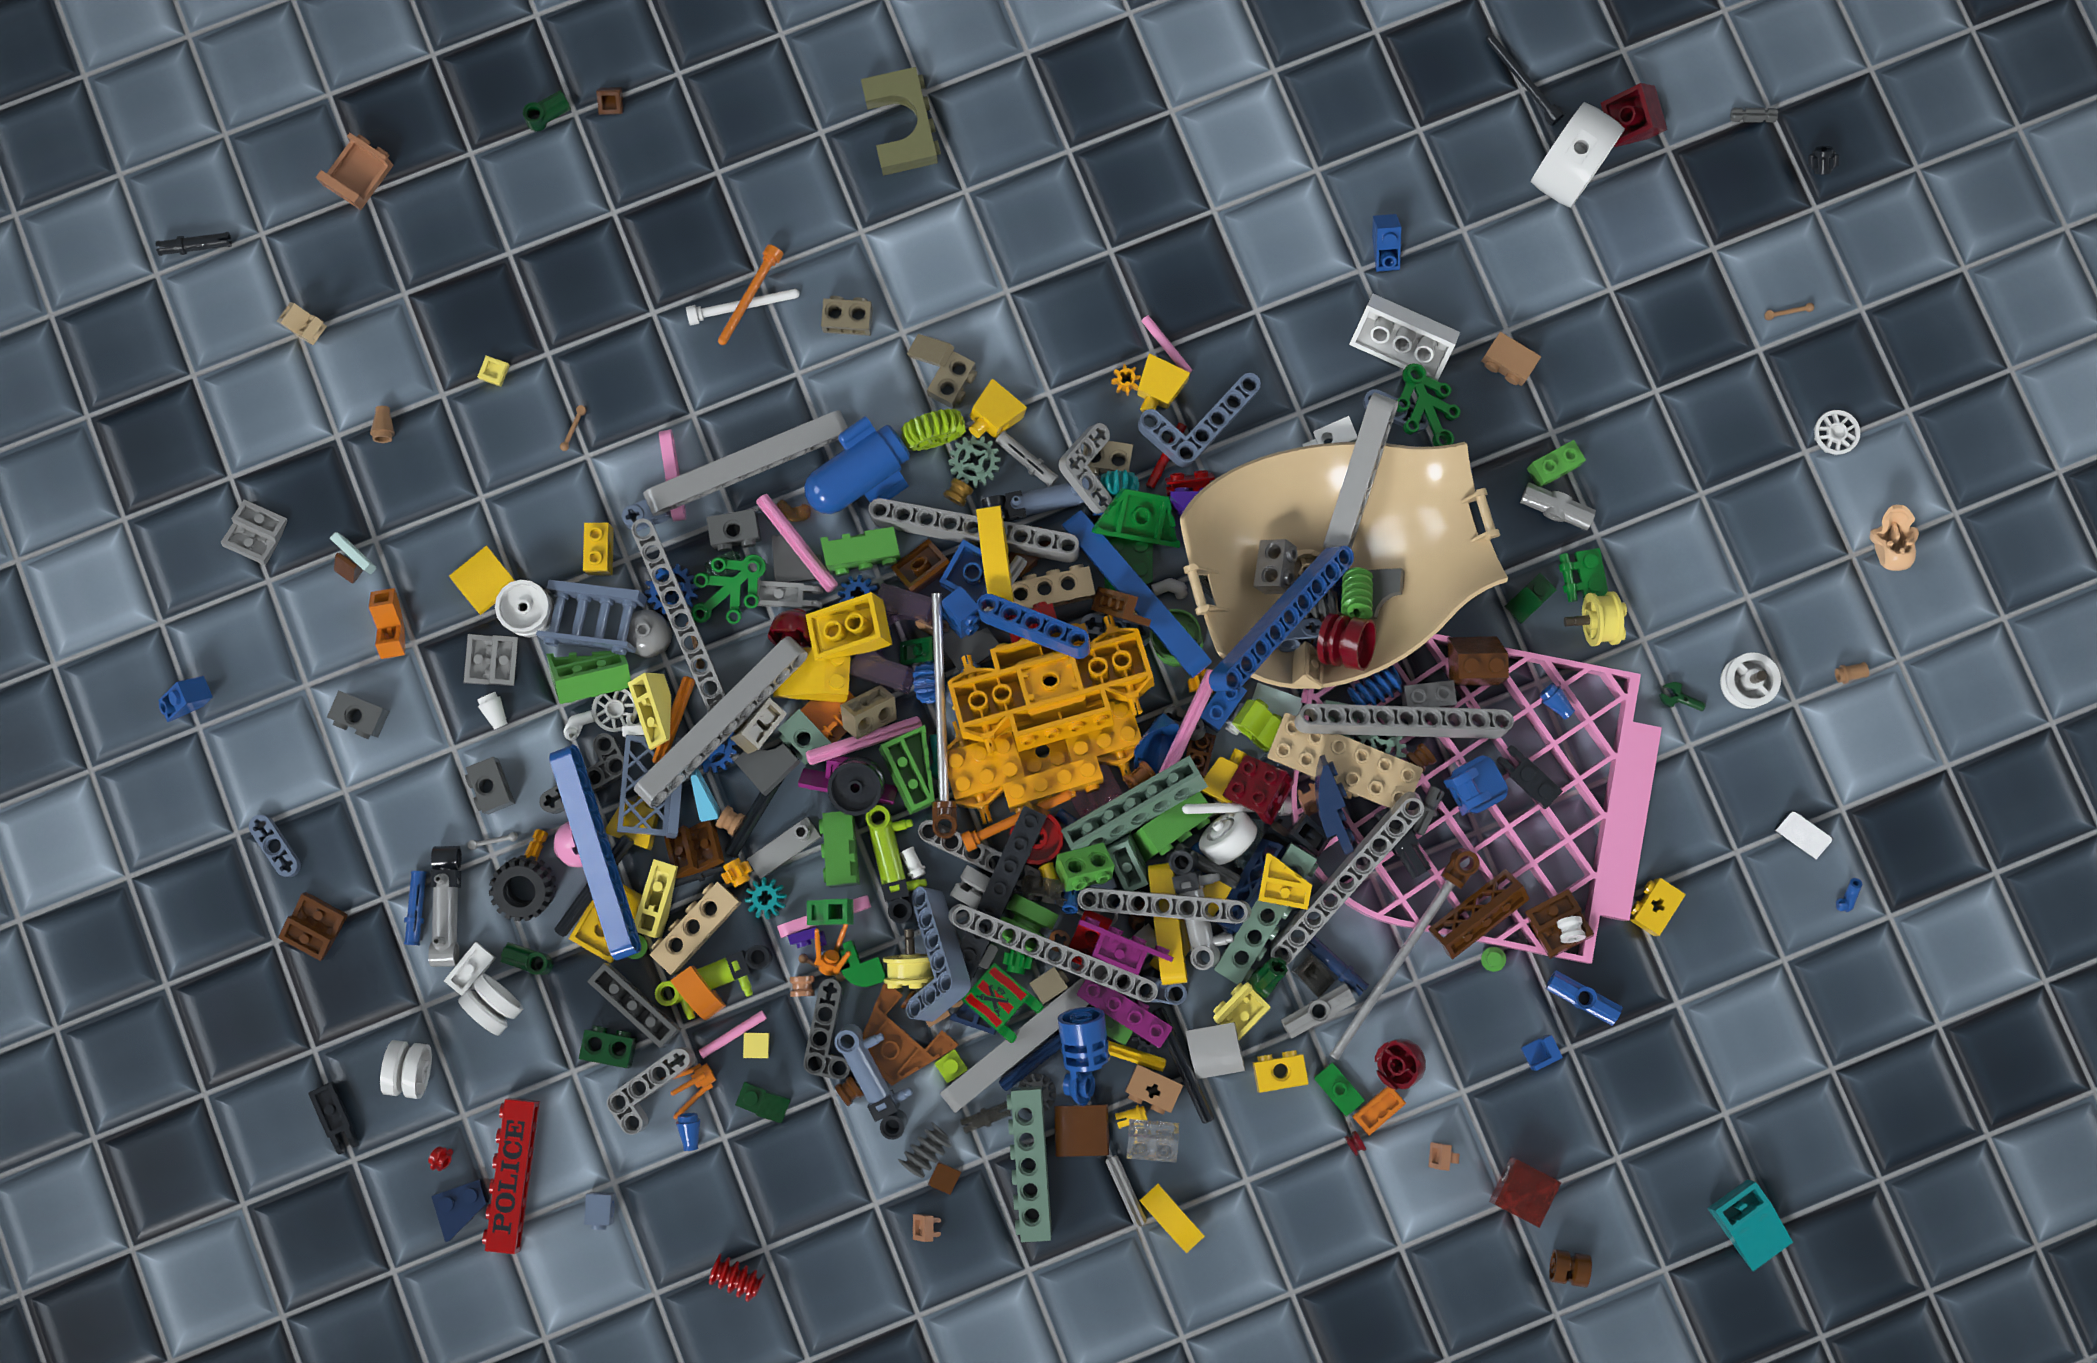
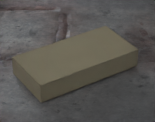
M918 334L907 355L913 359L944 368L955 347L950 343Z

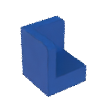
M1545 1035L1521 1047L1531 1070L1537 1071L1563 1058L1552 1035Z

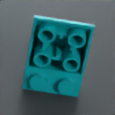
M1745 1180L1707 1208L1752 1271H1755L1793 1243L1771 1202L1755 1181Z

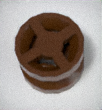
M1420 743L1414 752L1406 754L1408 762L1423 768V772L1425 767L1437 762L1434 755L1423 743Z
M852 1075L848 1076L843 1084L834 1086L848 1107L853 1104L855 1098L864 1096L859 1084Z

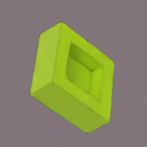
M955 1049L934 1063L947 1084L968 1070Z

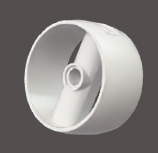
M1584 102L1542 161L1531 183L1557 202L1571 208L1606 159L1625 128L1600 109Z

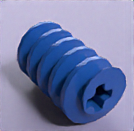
M1392 665L1388 667V670H1381L1380 675L1377 673L1372 674V681L1369 678L1363 679V685L1361 683L1355 684V690L1350 687L1347 689L1355 705H1368L1370 703L1377 706L1376 699L1383 703L1386 702L1385 694L1394 698V689L1400 694L1403 692L1401 679Z

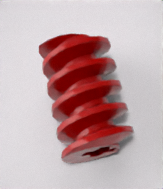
M720 1253L710 1272L709 1284L713 1285L719 1280L718 1289H723L728 1285L727 1293L730 1294L737 1289L736 1297L740 1298L746 1293L745 1301L749 1302L753 1297H756L766 1274H763L758 1279L757 1270L755 1269L749 1275L747 1265L742 1270H739V1261L730 1266V1257L721 1262Z

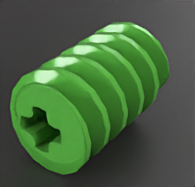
M1355 567L1346 571L1342 577L1341 612L1342 615L1348 616L1350 620L1354 617L1364 619L1372 617L1373 575L1369 570Z

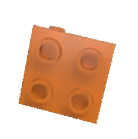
M848 691L847 701L855 698L850 691ZM810 700L801 709L804 715L831 743L837 742L847 733L843 728L840 706L844 702Z

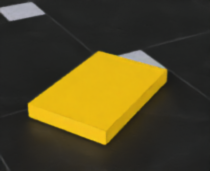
M623 884L628 904L635 920L642 895ZM592 900L569 939L607 962L613 963L614 959L609 952L595 904Z

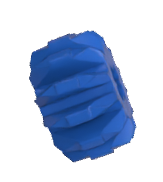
M858 575L857 582H854L853 577L850 576L848 580L851 584L841 583L842 588L846 591H838L837 594L840 597H844L839 601L841 603L855 598L853 595H856L859 590L864 595L870 592L874 593L878 588L876 585L870 586L872 582L870 578L863 582L862 575Z
M928 662L916 666L913 673V684L917 699L922 703L931 704L936 702L934 663Z

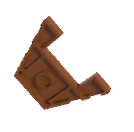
M884 983L863 1032V1040L879 1033L884 1035L883 1041L868 1050L883 1078L892 1086L953 1050L959 1044L941 1030L927 1048L924 1049L887 1016L903 995L896 988H887V984Z

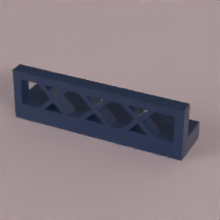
M1262 838L1242 871L1238 886L1232 888L1226 899L1245 901L1252 909L1259 897L1266 854L1271 853L1281 860L1287 848ZM1234 906V917L1241 919L1244 916L1242 906ZM1214 922L1226 933L1232 935L1234 932L1237 933L1243 924Z

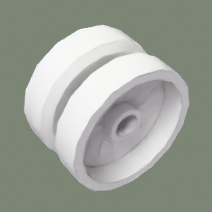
M527 580L510 582L501 589L496 597L495 611L498 620L504 627L523 637L537 636V630L546 631L549 629L554 610V601L547 591L534 582Z
M482 973L474 982L476 992L466 990L458 999V1002L477 1023L489 1032L499 1036L508 1027L505 1017L515 1019L523 1010V1006L499 982Z
M392 1040L389 1043L383 1058L380 1075V1086L384 1095L398 1096L403 1092L407 1098L420 1099L423 1096L430 1077L432 1052L429 1044L414 1043L410 1047L406 1041Z

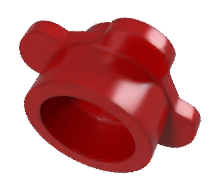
M441 1146L436 1147L428 1159V1163L431 1164L430 1169H437L438 1171L445 1169L452 1160L453 1150L451 1148L447 1150Z

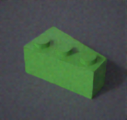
M894 527L864 531V534L850 536V533L842 534L841 539L828 541V537L820 538L826 567L830 574H835V576L847 575L849 570L857 568L859 571L870 570L873 568V565L880 563L883 566L893 565L897 563L896 560L901 559Z

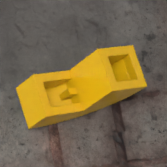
M1159 1184L1139 1200L1186 1253L1205 1237Z

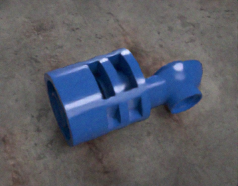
M1094 1007L1071 1009L1061 1013L1057 1018L1062 1043L1063 1064L1065 1069L1070 1072L1064 1077L1063 1091L1065 1095L1071 1096L1077 1104L1082 1106L1087 1105L1094 1094L1095 1079L1092 1071L1101 1069L1102 1065L1110 1060L1105 1014L1103 1010Z

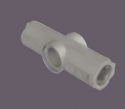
M1532 483L1527 484L1520 503L1544 512V516L1558 522L1565 521L1585 530L1589 529L1596 510L1573 501L1572 497L1559 491L1551 492Z
M1344 983L1281 1019V1022L1292 1039L1320 1022L1326 1021L1329 1017L1354 1004L1356 1001L1350 989ZM1316 1004H1321L1324 1007V1014L1321 1018H1316L1312 1014V1008Z

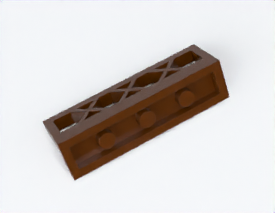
M1102 587L1097 588L1091 610L1148 627L1151 619L1133 614L1138 597Z
M1504 869L1428 930L1440 942L1446 954L1453 960L1530 900L1524 886L1508 870ZM1505 879L1512 883L1508 888L1498 890V885ZM1491 896L1490 902L1485 905H1478L1482 897ZM1464 911H1472L1468 919L1459 920L1460 914ZM1445 926H1452V931L1445 937L1438 933Z

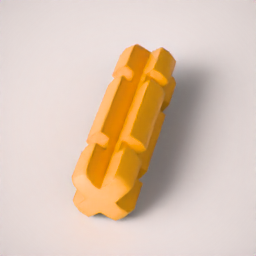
M541 829L535 830L532 836L534 839L530 841L524 854L526 858L534 856L536 857L535 861H537L543 848L542 843L548 837V833Z

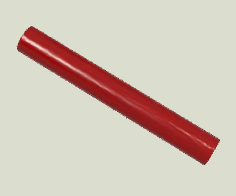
M1178 423L1176 428L1181 433H1184L1187 426ZM1171 436V438L1169 439L1168 443H1172V442H1173L1172 436ZM1164 453L1160 456L1146 483V486L1154 489L1170 460Z

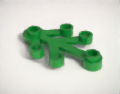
M1415 363L1407 365L1402 373L1406 384L1401 396L1397 399L1398 407L1396 411L1404 413L1409 409V399L1414 389L1418 398L1410 419L1403 425L1404 432L1412 435L1419 430V421L1424 411L1434 434L1432 438L1433 445L1445 446L1453 444V434L1449 430L1442 429L1434 410L1435 408L1443 412L1445 418L1449 421H1453L1460 416L1461 412L1458 406L1450 405L1440 400L1445 399L1451 394V387L1447 383H1440L1426 376V370L1422 365ZM1411 373L1415 374L1416 379L1411 376ZM1425 387L1434 390L1436 397L1428 394ZM1440 388H1443L1446 394L1441 393ZM1399 402H1403L1405 404V408H1402L1399 405ZM1449 410H1453L1455 416L1451 415ZM1409 423L1414 426V430L1409 428ZM1438 438L1444 441V445L1440 443Z
M756 554L748 555L743 561L729 560L721 556L713 559L711 567L716 572H722L724 569L741 570L735 577L708 575L705 572H699L695 575L694 584L699 588H703L706 585L724 586L705 603L699 602L693 606L691 614L696 622H706L712 615V609L730 594V610L726 614V619L731 624L738 623L742 619L740 611L741 584L747 578L748 595L744 598V604L751 609L759 604L758 578L764 574L766 563L761 556ZM716 560L722 561L723 568L716 567ZM750 563L757 565L756 571H752L749 568ZM698 576L705 578L704 584L699 583ZM748 597H754L756 603L753 605L748 602ZM698 609L704 612V617L697 615ZM731 612L737 613V620H733L730 617Z

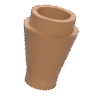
M377 406L375 408L370 435L373 441L378 443H389L395 435L388 406Z

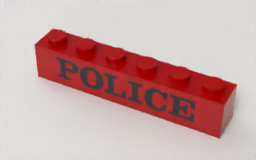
M508 1098L500 1106L499 1117L502 1118V1124L496 1134V1143H499L498 1153L494 1154L492 1163L493 1168H495V1177L490 1181L489 1193L492 1194L491 1204H488L486 1209V1219H489L488 1229L484 1230L482 1243L485 1244V1251L506 1254L520 1252L540 1101Z

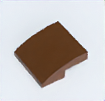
M714 820L703 821L690 828L683 825L678 828L676 839L664 836L670 864L678 866L676 879L700 873L725 862Z
M1569 889L1525 911L1549 959L1594 936V932L1581 913V907ZM1580 916L1583 922L1581 929L1585 932L1586 938L1578 942L1562 943L1560 939L1562 932L1557 926V921L1566 917Z
M304 892L301 894L293 914L287 917L278 938L321 961L331 948L348 914L308 892Z
M1108 1105L1054 1106L1056 1157L1109 1155Z

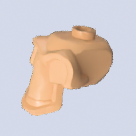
M1896 504L1889 507L1882 517V526L1870 531V540L1875 545L1878 559L1881 565L1890 571H1901L1910 568L1916 557L1915 542L1917 541L1919 531L1916 527H1910L1915 521V517L1904 505Z

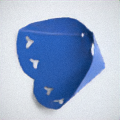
M1162 713L1154 720L1151 727L1137 744L1134 751V770L1139 767L1141 761H1145L1155 774L1161 769L1179 730V725L1165 713Z

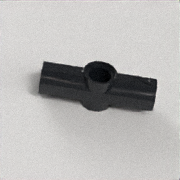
M1385 808L1374 815L1376 820L1379 822L1390 808ZM1393 820L1390 822L1389 827L1393 829L1399 828L1402 822L1400 820ZM1410 828L1393 847L1392 852L1396 857L1400 858L1410 877L1414 879L1430 870L1431 867L1418 847L1419 842Z

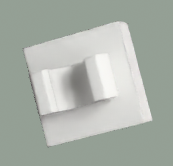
M627 715L626 722L629 726H622L623 737L626 738V735L645 736L641 723L633 724L632 716Z

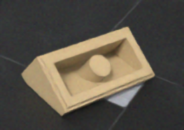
M1305 641L1293 653L1292 684L1315 689L1323 688L1324 664H1321L1318 659L1317 648Z

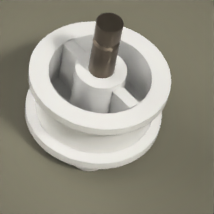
M1746 653L1731 660L1724 667L1720 677V685L1724 696L1730 703L1739 708L1752 709L1770 702L1777 695L1781 685V676L1778 667L1769 657L1760 653Z

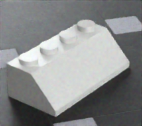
M1372 294L1349 345L1403 369L1412 363L1420 364L1425 368L1426 376L1438 381L1455 347L1460 332Z

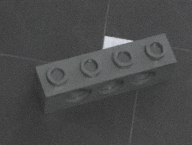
M603 963L587 981L659 1048H665L682 1029L610 963Z

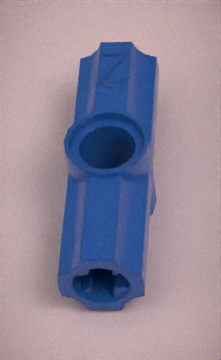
M1557 970L1551 975L1545 988L1573 1004L1576 1008L1588 1012L1611 1026L1618 1020L1623 1008L1596 993L1592 988L1576 982ZM1582 991L1589 995V1001L1585 1005H1582L1578 998Z

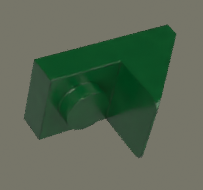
M1539 573L1504 607L1521 624L1557 589Z
M933 636L900 642V666H919L928 662L934 663Z
M744 1082L735 1106L753 1112L758 1117L782 1123L791 1099Z

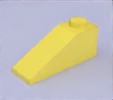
M645 672L628 682V686L648 748L653 750L670 740L671 693L664 674Z
M653 859L634 920L638 933L653 938L662 937L670 912L678 866Z

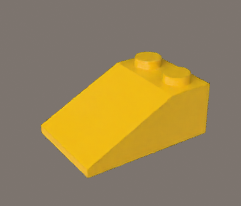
M872 592L806 614L814 660L816 661L868 653L893 645L883 599Z
M812 647L803 648L808 653L806 660L773 692L774 698L845 703L849 691L850 655L816 661L814 660Z

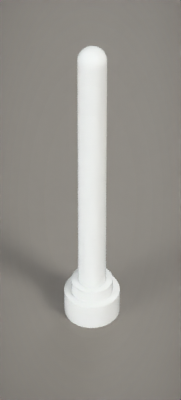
M791 289L753 297L748 308L795 299L799 297L800 292L797 289ZM740 300L706 308L696 307L695 305L686 307L689 324L690 326L700 324L699 321H703V318L734 312Z
M1287 796L1278 812L1279 816H1290L1292 814L1291 797ZM1237 803L1185 804L1182 807V811L1185 814L1255 812Z

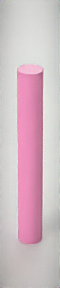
M1150 316L1144 317L1141 322L1179 368L1191 373L1193 371Z
M762 1010L701 1048L699 1050L700 1055L703 1059L767 1019L766 1015Z

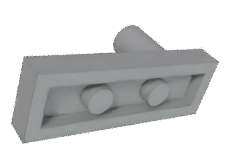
M806 817L747 858V861L762 880L763 877H766L820 839L821 835L809 818Z

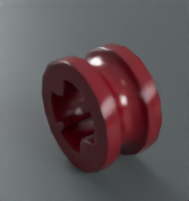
M1353 1131L1350 1137L1347 1135L1344 1137L1355 1156L1359 1155L1358 1152L1360 1150H1367L1356 1131Z

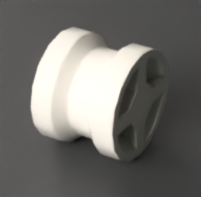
M1580 916L1566 917L1557 921V926L1562 932L1560 936L1562 943L1578 942L1586 938L1585 932L1581 929L1583 922Z

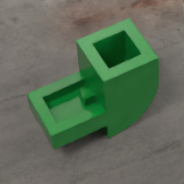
M853 899L807 900V925L854 924Z
M854 941L842 943L844 949L840 950L842 957L847 951L851 952V955L845 962V964L849 963L850 967L841 970L844 977L850 983L860 987H870L884 982L887 975L880 957L861 963Z

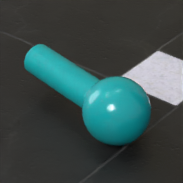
M936 733L929 735L933 757L930 770L932 777L938 780Z

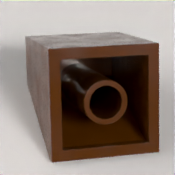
M1497 636L1447 638L1449 681L1454 680V686L1499 685L1509 678L1508 652Z

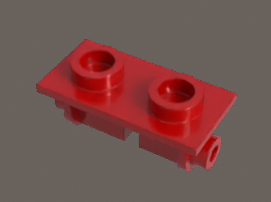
M1208 470L1195 471L1194 475L1187 476L1184 473H1172L1170 477L1165 478L1166 484L1170 485V487H1166L1167 497L1176 488L1193 487V491H1199L1200 488H1204L1211 483L1210 480H1215V477L1212 473H1208Z

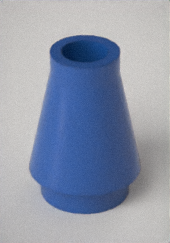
M1551 683L1539 694L1542 699L1541 702L1559 714L1564 720L1575 712L1561 686Z
M697 1113L678 1115L676 1125L684 1151L699 1149L698 1139L701 1119L698 1118Z

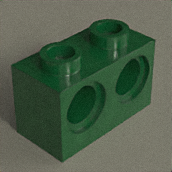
M593 1025L592 1029L584 1030L579 1059L622 1068H631L637 1038L631 1037V1032L617 1030L616 1034L607 1033L606 1027ZM594 1037H598L602 1041V1047L598 1051H595L591 1046V1041ZM620 1041L626 1045V1052L622 1056L618 1055L615 1051V1046Z

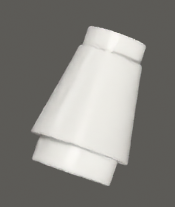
M496 692L478 699V708L491 726H493L494 730L508 724L501 697H498Z

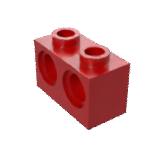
M1087 910L1084 911L1081 917L1084 921L1086 916L1100 921L1099 927L1106 930L1109 929L1113 921ZM1078 924L1069 947L1091 956L1100 933ZM1075 956L1071 960L1079 965L1082 963L1080 956Z

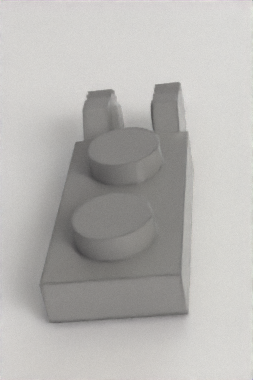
M758 581L760 602L757 606L803 609V607L822 608V602L804 600V592L822 594L824 588L804 585V583Z

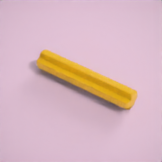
M1107 1040L1109 1044L1108 1052L1111 1056L1158 1071L1164 1070L1166 1059Z

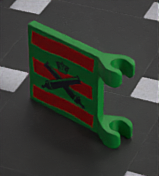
M993 963L961 999L1009 1043H1013L1017 1039V1035L1005 1024L1020 1007L1026 1003L1036 1013H1040L1044 1008L1038 999L1025 990L996 963Z

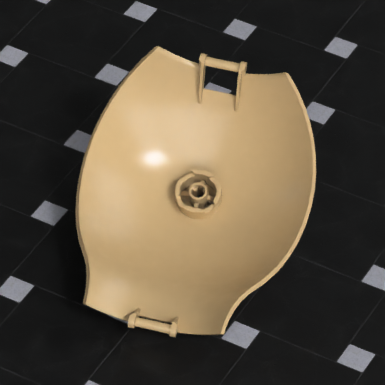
M1356 442L1298 447L1252 460L1228 471L1209 483L1196 494L1180 517V525L1189 565L1183 567L1184 572L1189 577L1197 605L1195 609L1196 614L1204 615L1214 647L1221 658L1224 659L1283 595L1264 594L1253 587L1260 540L1286 539L1297 547L1298 557L1294 566V582L1325 549L1323 547L1325 537ZM1461 442L1434 447L1385 444L1351 548L1354 553V561L1347 571L1355 567L1367 570L1402 568L1404 570L1402 595L1393 596L1383 604L1377 619H1370L1373 620L1376 627V644L1368 668L1362 671L1345 668L1343 664L1340 667L1324 664L1323 688L1342 685L1368 677L1404 659L1432 638L1468 601L1489 588L1507 582L1508 576L1503 570L1490 541L1492 538L1500 536L1499 529H1495L1486 495H1488L1486 488L1477 489L1475 492L1467 443ZM1477 501L1486 532L1480 535L1477 533L1469 503ZM1198 575H1207L1215 605L1206 604ZM1343 575L1328 590L1335 597L1338 615L1342 614ZM1321 616L1320 621L1323 622L1325 618ZM1278 647L1251 676V678L1279 687L1315 689L1292 684L1294 651L1282 652Z

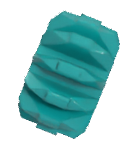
M1116 469V471H1107V473L1101 475L1100 482L1108 491L1112 500L1121 488L1139 490L1138 477L1133 472Z
M763 877L761 880L762 886L757 881H753V886L756 888L755 891L747 888L746 892L753 894L752 898H745V902L754 903L748 908L749 912H753L758 908L756 912L757 918H760L764 912L765 918L770 919V911L775 916H778L780 913L776 907H786L784 903L779 901L780 899H786L787 894H779L784 889V886L779 885L775 888L776 879H772L768 886L767 878ZM765 892H768L767 895H772V900H768V905H764L765 902L760 900L765 895Z

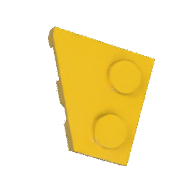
M1267 853L1258 901L1308 910L1312 884L1274 855Z

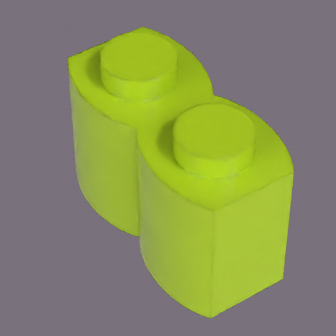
M1247 699L1232 721V724L1264 752H1269L1282 717L1275 713L1272 715L1268 710L1269 706L1260 699Z

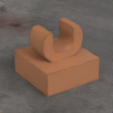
M1312 783L1308 784L1311 791L1305 794L1300 789L1297 790L1301 808L1308 816L1318 811L1315 785Z
M1431 1142L1428 1167L1449 1171L1450 1163L1459 1164L1460 1154L1451 1152L1452 1145Z
M913 1214V1240L931 1242L933 1237L941 1236V1232L933 1231V1224L941 1222V1219L927 1214Z

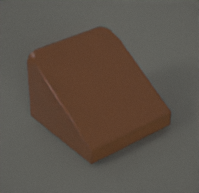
M622 87L597 89L599 115L623 113Z
M340 552L336 553L334 571L350 583H355L363 569Z
M939 1161L928 1185L951 1195L961 1171Z

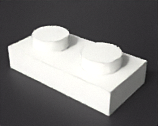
M475 942L444 982L462 996L466 990H470L474 986L476 979L488 969L496 957L478 942Z

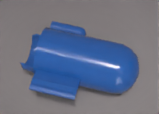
M864 416L839 434L838 440L844 450L811 472L806 479L804 490L809 505L814 510L823 514L840 512L863 495H865L869 503L877 498L890 500L909 487L899 471L901 470L900 465L910 459V453L890 425H885L876 431L869 419Z

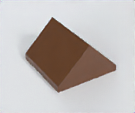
M928 538L890 568L914 597L942 576L950 562Z

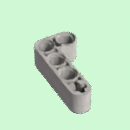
M681 1047L671 1051L609 1095L607 1107L626 1134L634 1135L639 1133L648 1125L647 1114L639 1103L694 1064L695 1054L690 1048ZM684 1054L686 1058L683 1060V1063L675 1066L671 1064L678 1060L680 1055ZM658 1067H663L666 1071L664 1080L659 1079L656 1074ZM638 1081H642L646 1086L644 1094L637 1091L636 1085ZM618 1095L625 1098L626 1104L624 1108L619 1107L616 1103ZM631 1116H635L639 1120V1127L637 1129L630 1125Z

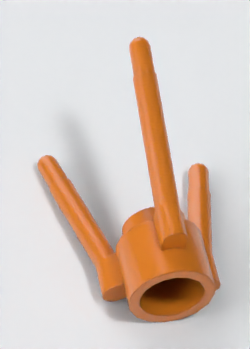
M843 925L834 950H827L822 956L820 932L818 928L814 930L816 951L814 964L819 966V971L822 974L828 976L838 975L842 966L851 955V952L847 951L840 958L838 953L848 925Z
M699 1063L676 1077L679 1078L692 1074L690 1075L691 1080L671 1091L670 1094L672 1096L694 1084L697 1088L701 1086L702 1088L674 1114V1119H677L678 1115L683 1114L707 1090L713 1087L712 1083L716 1081V1078L707 1063L702 1066Z

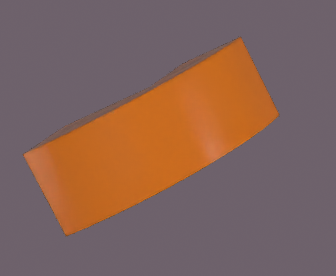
M395 588L371 592L369 610L377 627L375 646L380 658L385 659L405 655L404 623Z
M689 966L670 980L684 1000L703 1020H708L726 1007L718 993L710 989L695 966Z

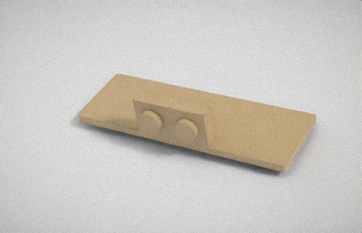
M1289 713L1284 714L1267 755L1268 759L1307 774L1314 781L1319 757L1325 755L1328 763L1331 761L1334 763L1338 773L1334 778L1336 783L1342 782L1347 794L1344 798L1351 799L1352 796L1355 798L1360 796L1390 809L1402 795L1407 792H1415L1423 772V768L1340 734L1302 733L1295 727L1294 720L1296 716ZM1410 802L1406 804V809H1408Z

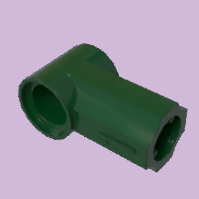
M559 90L538 103L530 102L526 104L522 114L530 130L539 132L546 128L548 122L572 109L564 94ZM535 114L540 115L537 119H530Z
M507 942L503 948L500 962L536 975H546L553 968V960L548 954L540 953L511 942ZM541 957L544 961V966L542 969L537 970L535 968V961Z
M1271 957L1262 968L1258 967L1247 981L1263 999L1269 996L1288 972L1286 961L1281 957Z

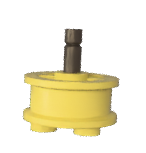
M1614 591L1607 592L1605 596L1588 593L1583 601L1582 616L1564 617V626L1583 625L1584 635L1590 646H1599L1601 642L1617 645L1621 640H1625L1626 637L1624 617L1627 614V607L1625 602H1621L1618 594Z
M904 929L905 954L883 957V962L887 963L888 975L884 979V983L887 984L889 989L902 988V986L908 985L910 989L923 988L934 979L927 954L915 953L914 929Z

